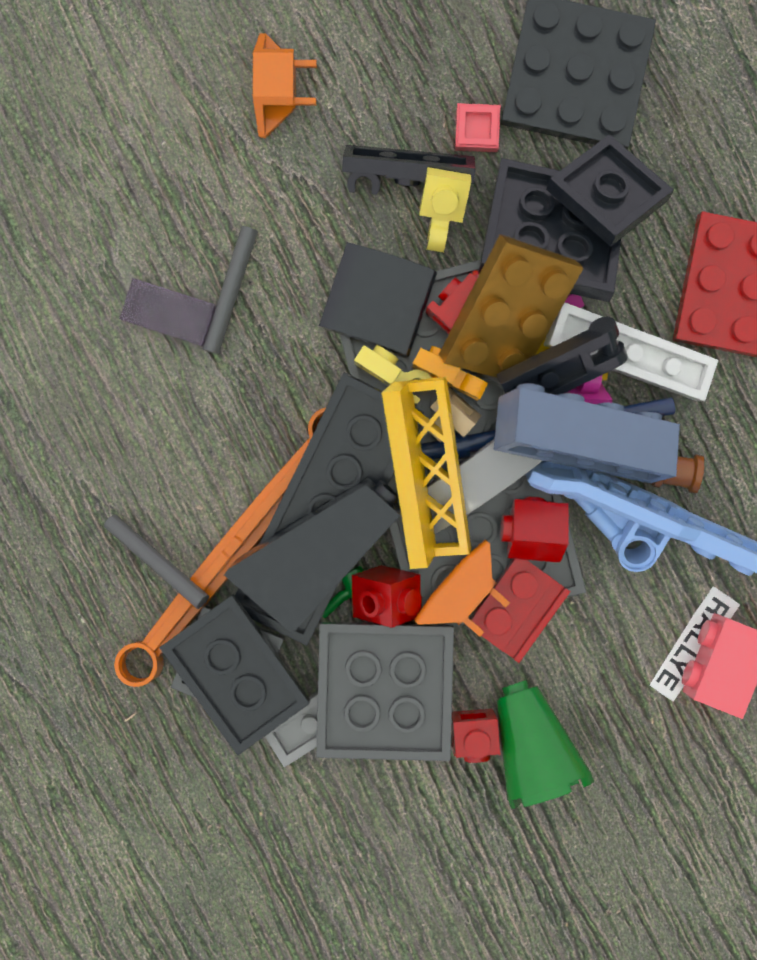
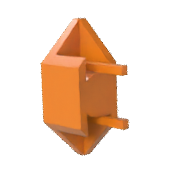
M259 33L253 51V103L258 136L260 138H267L296 109V106H316V98L296 97V68H317V60H294V49H281L266 33Z
M487 540L481 542L469 555L463 558L431 594L414 619L418 625L457 623L460 625L464 622L480 637L484 631L468 616L490 593L505 608L509 605L510 602L493 588L497 582L492 579L490 543Z

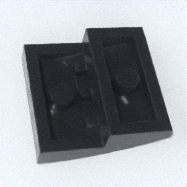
M347 242L319 326L327 331L359 339L372 346L379 345L386 350L409 356L437 272L434 269L412 261Z

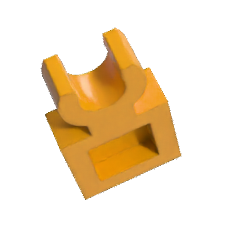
M432 346L430 351L420 348L411 368L423 370L432 378L447 377L448 387H452L476 401L481 399L488 385L487 382L460 370L461 368L445 364L439 356L440 348Z

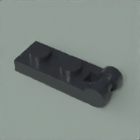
M607 316L593 321L588 330L496 375L505 394L517 389V386L520 384H536L544 387L545 393L559 395L623 365L627 361L628 355L624 343L617 340L619 330L615 319ZM598 350V353L590 356V353Z

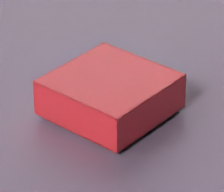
M457 103L455 151L498 152L501 105Z

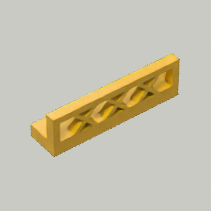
M447 377L393 382L382 392L409 566L410 569L428 568L435 556L469 555L472 550ZM436 390L439 409L431 419H428L415 408L413 392ZM439 416L441 421V428L435 424V421L439 418ZM417 422H419L422 426H424V428H423V430L420 432V434H419L418 423H417ZM428 430L444 442L445 454L438 463L425 455L421 449L420 441ZM445 461H447L448 472L441 467ZM424 466L431 470L427 477L425 475ZM435 474L450 485L452 496L444 506L428 494L427 483ZM452 503H453L454 514L451 513V512L448 510V508L452 505ZM431 509L437 513L433 519ZM441 517L457 529L458 542L436 544L434 525Z

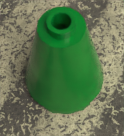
M527 680L502 688L505 697L496 700L506 793L511 809H516L521 803L523 807H527L572 793L570 786L579 784V779H581L583 788L594 783L591 771L539 687L529 688Z

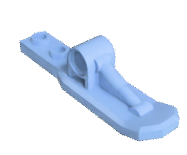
M542 461L526 473L528 483L532 487L548 494H560L569 499H574L585 511V515L610 540L621 565L628 571L641 572L651 568L669 539L673 538L690 544L694 551L708 559H714L715 556L729 561V564L734 569L745 575L752 576L754 572L757 573V541L695 515L665 498L615 476ZM633 541H643L635 549H626L627 545Z

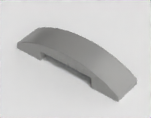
M495 438L459 464L466 515L509 487L541 463L542 460L495 451ZM439 477L427 484L428 494L444 506L452 496L450 485ZM452 503V505L448 508V510H449L451 513L454 514L453 503ZM431 509L433 519L437 513ZM441 517L434 525V534L451 524Z

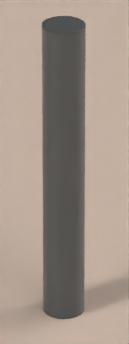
M241 226L202 348L205 351L219 355L258 233L253 228Z
M112 515L107 519L104 528L195 608L199 609L207 602L209 598L207 593L117 515Z

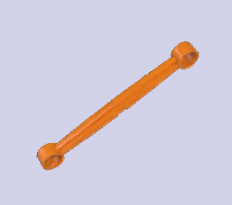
M326 407L312 415L308 424L309 438L266 485L191 576L190 579L209 595L207 602L203 606L208 604L228 580L224 574L238 557L253 549L264 536ZM178 593L143 641L128 644L118 652L114 663L118 678L124 684L131 687L144 686L154 681L161 674L164 665L163 652L160 650V647L186 629L201 612L203 606L199 609L195 608ZM135 648L146 650L152 658L153 668L149 674L150 676L147 678H136L127 670V655Z

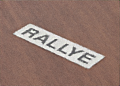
M713 586L690 619L649 686L674 702L685 686L682 684L685 667L690 660L695 661L701 645L698 643V636L705 621H711L714 613L731 619L740 604Z

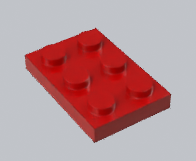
M703 211L697 215L672 341L757 357V222Z

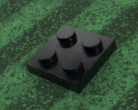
M610 134L551 177L546 189L610 247L668 202L674 191L672 187Z

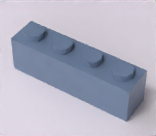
M520 384L517 386V389L499 397L494 440L495 451L646 483L676 477L680 424L662 420L661 414L655 412H638L634 414L624 411V406L617 403H600L597 405L587 403L584 396L573 393L553 395L545 393V388L536 384Z

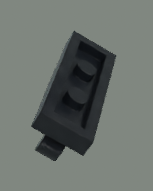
M346 145L342 163V172H349L347 181L348 191L354 193L356 180L364 176L371 180V192L374 195H377L380 189V175L395 179V183L399 185L417 186L420 184V181L425 182L427 167L470 174L471 184H474L476 168L475 156Z

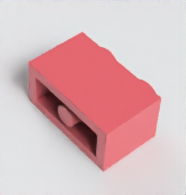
M713 613L711 621L706 620L699 632L698 643L701 646L695 661L690 660L683 672L682 684L685 686L682 692L693 700L743 719L757 685V629Z

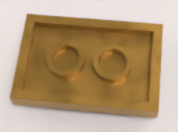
M500 234L439 356L445 364L498 378L497 373L535 356L580 276L583 267L574 259Z

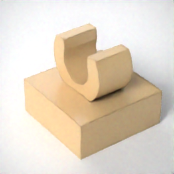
M448 387L454 429L465 437L482 415ZM437 400L430 407L435 412L439 409ZM439 417L435 421V424L441 428V421ZM428 430V432H429L433 437H435L440 443L442 442L438 437H436L433 433H431V432Z

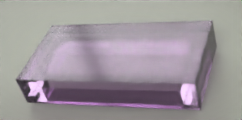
M132 278L119 319L203 347L216 305Z

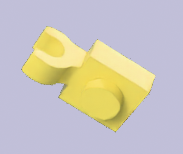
M427 167L419 216L431 217L427 235V250L444 253L449 221L463 223L471 186L470 174Z
M364 345L354 359L356 366L388 387L393 382L432 378L423 370L403 372L402 369L395 366L399 359L379 345H376L373 351ZM413 395L414 404L417 405L420 401V398H418L416 395Z

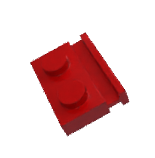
M512 559L493 587L510 602L509 605L505 608L489 593L479 604L470 619L484 631L481 635L483 638L520 663L571 591L528 560Z

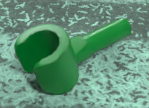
M361 566L351 569L342 579L345 589L338 592L329 601L322 615L323 618L328 617L344 601L352 598L351 575L364 571Z

